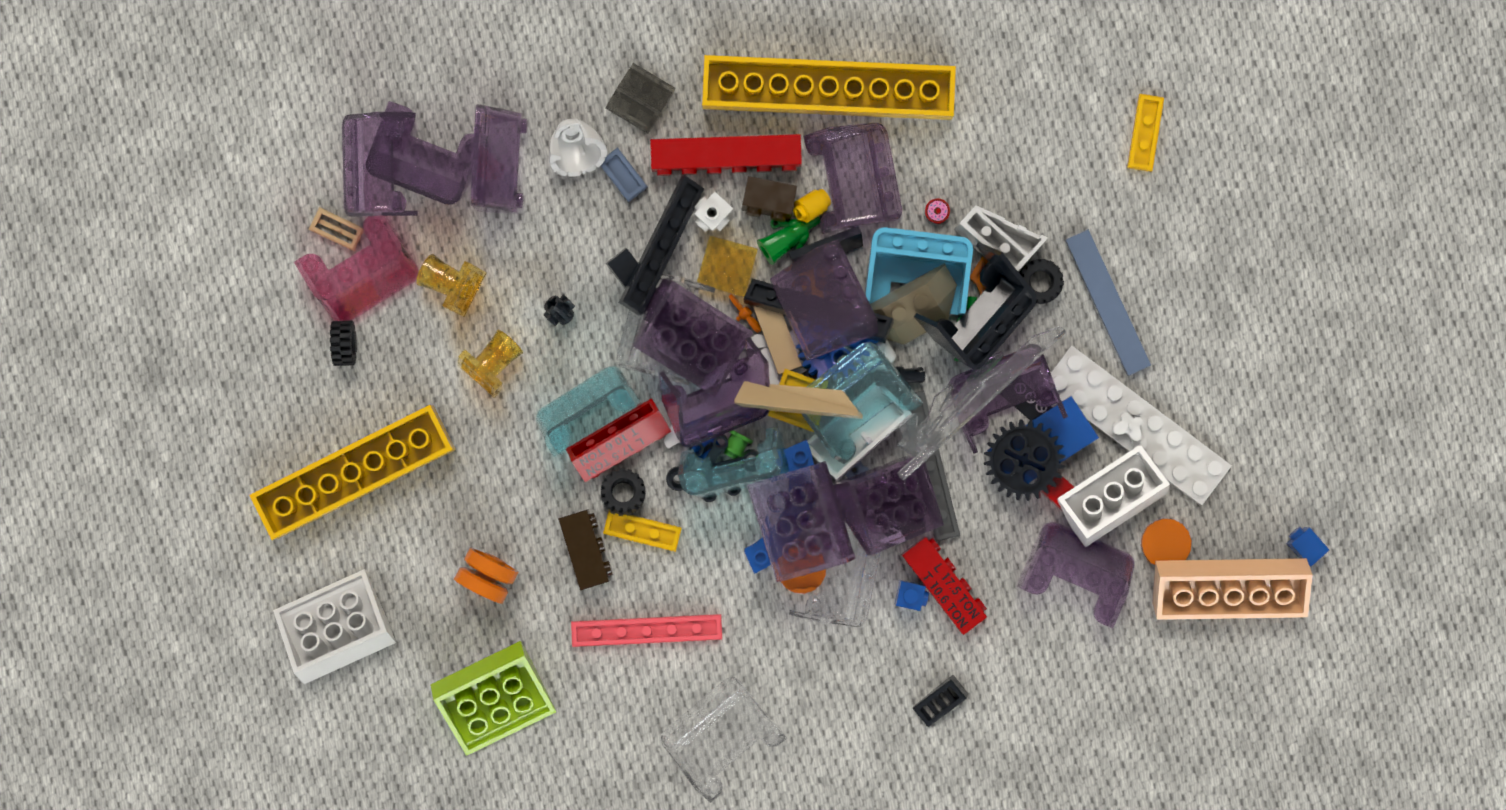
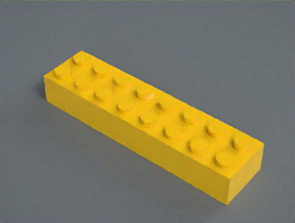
M428 405L249 496L271 540H276L456 449L434 405Z

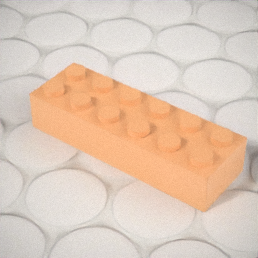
M1307 558L1155 561L1152 604L1157 620L1308 617L1313 574Z

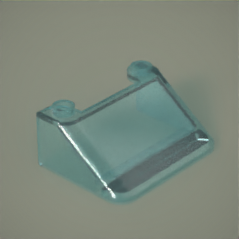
M866 342L858 346L807 386L809 388L844 391L858 411L862 413L863 419L802 414V416L831 457L845 464L853 458L856 452V445L850 437L852 433L894 401L905 411L917 409L923 404V401L880 348L874 343Z

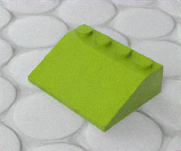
M521 641L430 684L433 700L466 756L556 713V709Z

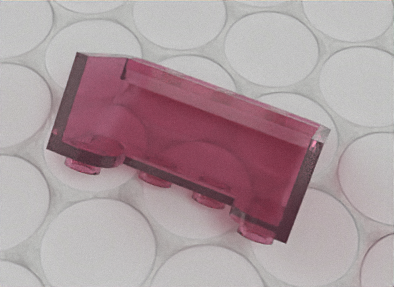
M380 209L368 216L363 223L364 233L371 244L328 270L321 257L316 254H306L294 261L313 295L334 321L356 319L410 286L419 278L420 270L386 213Z

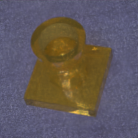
M431 254L423 262L418 272L417 285L446 295L447 297L442 306L465 317L487 272L464 261L460 271L443 262L436 255Z
M497 329L490 342L476 358L464 350L458 356V366L493 398H496L501 392L503 384L497 378V375L512 361L522 355L523 351L507 334Z

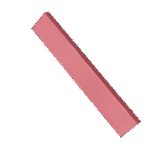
M721 614L571 621L572 647L722 640Z

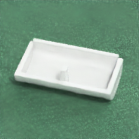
M873 382L852 401L858 411L862 413L863 419L834 417L807 441L812 457L836 482L912 416V413L884 385L877 386L876 382Z

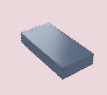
M618 147L605 157L601 167L628 203L648 188Z

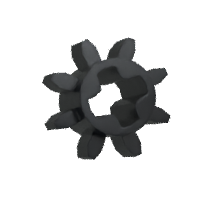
M564 294L560 298L555 295L546 301L544 305L546 312L543 315L553 326H556L558 323L566 325L574 317L572 309L575 305Z

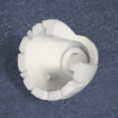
M566 119L560 122L550 141V166L554 172L557 171V174L561 176L568 174L569 177H576L581 174L584 175L586 172L590 173L596 167H600L607 156V148L601 136L590 125L580 119Z

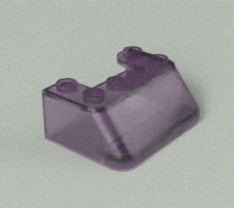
M389 101L366 160L367 171L374 177L443 204L454 205L458 203L476 174L489 139L477 134H467L461 139L456 153L411 136L416 119L414 112L406 106Z
M1048 522L1042 526L1016 587L1032 594H1042L1047 590L1053 575L1099 595L1093 609V615L1099 623L1113 629L1129 593L1135 562L1130 554L1099 540L1085 547L1071 528L1057 522Z

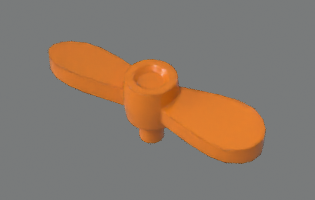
M730 294L728 296L729 299L739 310L736 320L739 322L741 319H746L755 332L759 333L762 331L759 322L751 316L752 311L747 306L743 307L736 297Z

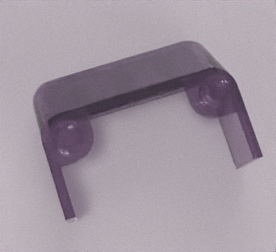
M371 112L349 114L344 117L342 122L344 210L347 216H418V211H405L406 198L400 191H394L393 140H398L404 133L405 124L403 119L416 118V113Z
M750 337L745 339L747 357L738 359L732 364L729 370L730 378L698 391L686 394L685 389L681 385H673L664 371L659 372L661 399L676 437L683 447H693L760 420L769 413L767 409L742 407L734 403L744 381L767 387L770 384L768 361Z
M1039 346L1026 347L988 362L980 369H971L958 374L948 383L960 426L973 454L978 453L973 436L983 433L989 427L990 421L988 416L1034 398L1037 405L1041 407H1050L1057 404L1063 419L1068 417L1045 355Z

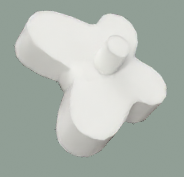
M1123 413L1121 421L1113 426L1112 431L1117 435L1127 433L1133 441H1139L1142 437L1140 426L1143 424V419L1140 417L1133 418L1129 413Z

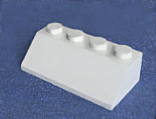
M1139 445L1057 500L1070 527L1083 545L1087 547L1168 494L1170 483L1142 446Z

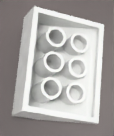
M365 569L273 610L293 672L304 684L396 643L387 617Z

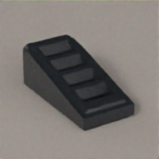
M952 675L914 705L912 709L926 726L930 727L966 700L968 692L957 678ZM949 687H951L954 690V692L958 695L956 698L949 691ZM943 692L950 702L947 704L939 694ZM935 699L942 709L939 711L931 700ZM927 705L935 715L931 717L923 706Z

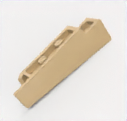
M744 381L734 400V403L742 407L767 409L769 411L863 419L862 413L858 411L848 395L842 390L769 384V387Z

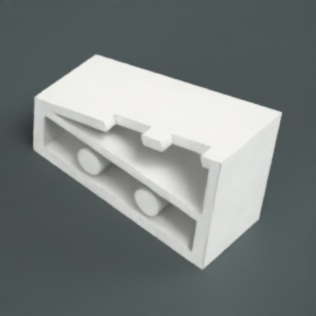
M976 205L954 230L960 236L970 240L973 247L980 254L982 253L976 247L978 242L1002 251L1017 271L1022 268L1048 238L1027 230L1026 227L1004 220L1005 218Z

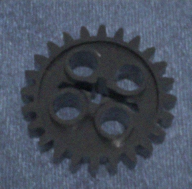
M1020 419L1018 427L1013 422H1009V430L1001 426L1002 435L993 433L996 442L987 443L992 448V451L984 452V455L990 457V461L984 462V465L991 466V470L986 475H994L995 478L991 481V484L1000 483L998 492L1007 489L1006 497L1008 498L1013 493H1016V500L1020 501L1022 495L1025 494L1026 500L1030 501L1031 495L1034 493L1035 497L1040 499L1041 490L1049 494L1048 485L1058 486L1054 481L1055 477L1063 478L1058 469L1066 468L1065 465L1060 464V460L1066 458V455L1059 454L1058 451L1063 449L1064 445L1055 444L1059 436L1051 438V428L1042 431L1043 423H1039L1035 428L1034 420H1030L1028 425L1025 426L1024 421ZM1018 436L1025 440V446L1020 451L1013 447V440ZM1039 447H1044L1048 451V457L1044 461H1039L1036 458L1035 453ZM1008 449L1020 456L1028 454V459L1044 466L1045 471L1029 464H1025L1022 467V461L1005 454V450ZM1007 459L1012 460L1015 466L1014 470L1009 474L1005 473L1002 469V464ZM1029 470H1034L1037 473V481L1033 484H1029L1025 480V474Z

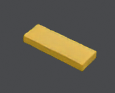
M1146 94L1138 95L1127 168L1148 172L1153 171L1164 97Z
M610 510L608 511L603 534L676 552L682 527L634 515L627 516L625 514L618 516L619 514H612Z

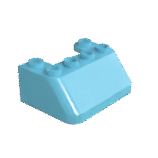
M887 227L878 229L872 237L863 304H871L889 294L891 282L907 284L945 263L957 284L950 314L964 315L966 312L973 255L972 243L967 238Z

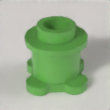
M730 429L728 432L731 435L728 438V446L724 454L731 458L741 457L748 443L752 444L753 440Z

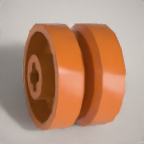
M470 547L464 560L476 571L467 567H460L454 580L489 600L503 604L508 590L498 583L497 580L505 584H513L519 571L489 553H484Z

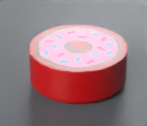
M932 199L925 207V216L933 224L945 222L950 215V207L943 199Z

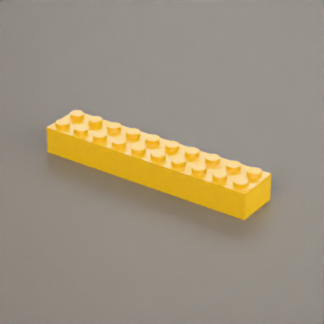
M704 55L702 108L707 110L952 120L954 117L956 66Z

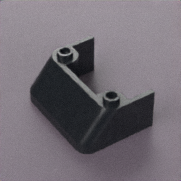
M980 242L977 243L976 247L988 261L980 273V282L984 286L985 291L955 325L947 319H940L935 322L918 313L914 315V318L936 343L972 369H980L986 364L1031 312L1037 299L1035 292L1004 253Z

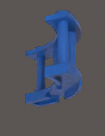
M807 440L783 450L789 473V489L784 508L774 526L757 542L744 548L754 574L767 568L786 553L796 541L808 520L815 493V469Z

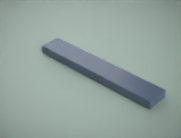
M1089 229L1066 239L1065 242L1127 376L1151 366Z

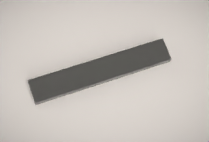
M922 390L899 396L901 403L912 413V416L906 420V425L935 540L937 542L961 536L925 392Z

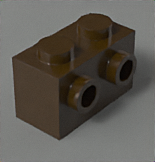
M748 176L741 210L746 211L747 215L753 217H760L762 214L771 216V220L785 222V219L790 220L797 186Z

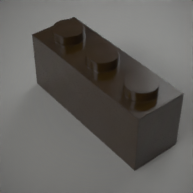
M589 509L558 518L580 591L609 582V576L613 575L610 562H605L602 552L606 551L602 537L597 538L594 529L598 527L595 513L590 514Z

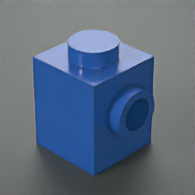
M899 580L894 604L899 607L921 611V607H926L929 592L925 591V585Z

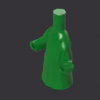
M819 216L808 223L798 219H791L785 222L771 220L770 226L772 229L784 228L758 239V247L767 261L774 265L795 246L796 249L803 247L809 239V230L820 224L821 220Z

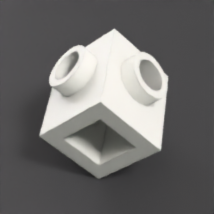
M714 192L708 199L703 197L694 207L697 210L694 213L697 218L695 223L705 232L708 229L712 232L716 229L721 231L729 223L730 220L727 217L733 212V208ZM709 211L717 213L715 217H709L707 214Z

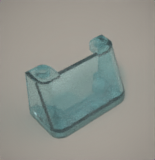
M615 366L604 368L537 412V425L553 457H559L567 452L566 449L569 447L571 442L570 435L572 434L567 424L608 399L611 405L619 411L632 410L642 404L626 376L619 368Z
M778 426L766 429L764 442L757 444L759 454L756 457L713 468L710 458H699L695 455L694 449L681 452L678 477L683 490L690 495L708 498L784 477L788 473L789 467L784 453L785 446Z

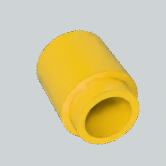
M814 189L794 202V215L798 220L808 223L828 210V207L831 205V199L825 190Z

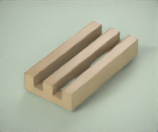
M320 207L308 229L353 251L356 250V246L365 231L364 228ZM323 214L357 230L356 235L320 219L321 215ZM319 223L353 239L352 243H347L316 228L317 224Z

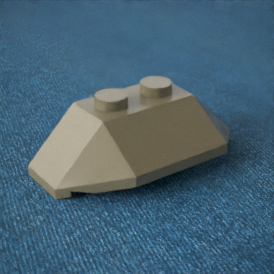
M943 263L862 308V310L893 318L894 324L887 339L905 345L927 333L914 318L916 313L935 322L940 319L948 320L957 284L947 266Z

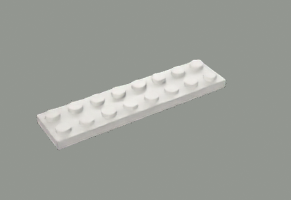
M1072 345L1041 385L1061 401L1072 396L1087 420L1130 452L1141 445L1167 481L1201 506L1232 466ZM1123 413H1129L1133 418L1140 417L1143 419V424L1140 426L1142 437L1139 441H1133L1127 433L1119 435L1113 433L1112 428L1121 421Z

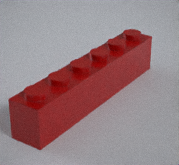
M801 134L650 139L652 172H657V176H670L672 171H682V175H696L697 170H707V174H721L723 169H732V173H747V169L757 168L758 173L772 172V168H782V172L797 171V167L802 166Z

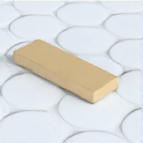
M753 306L778 375H782L784 369L793 371L801 368L802 365L783 314Z

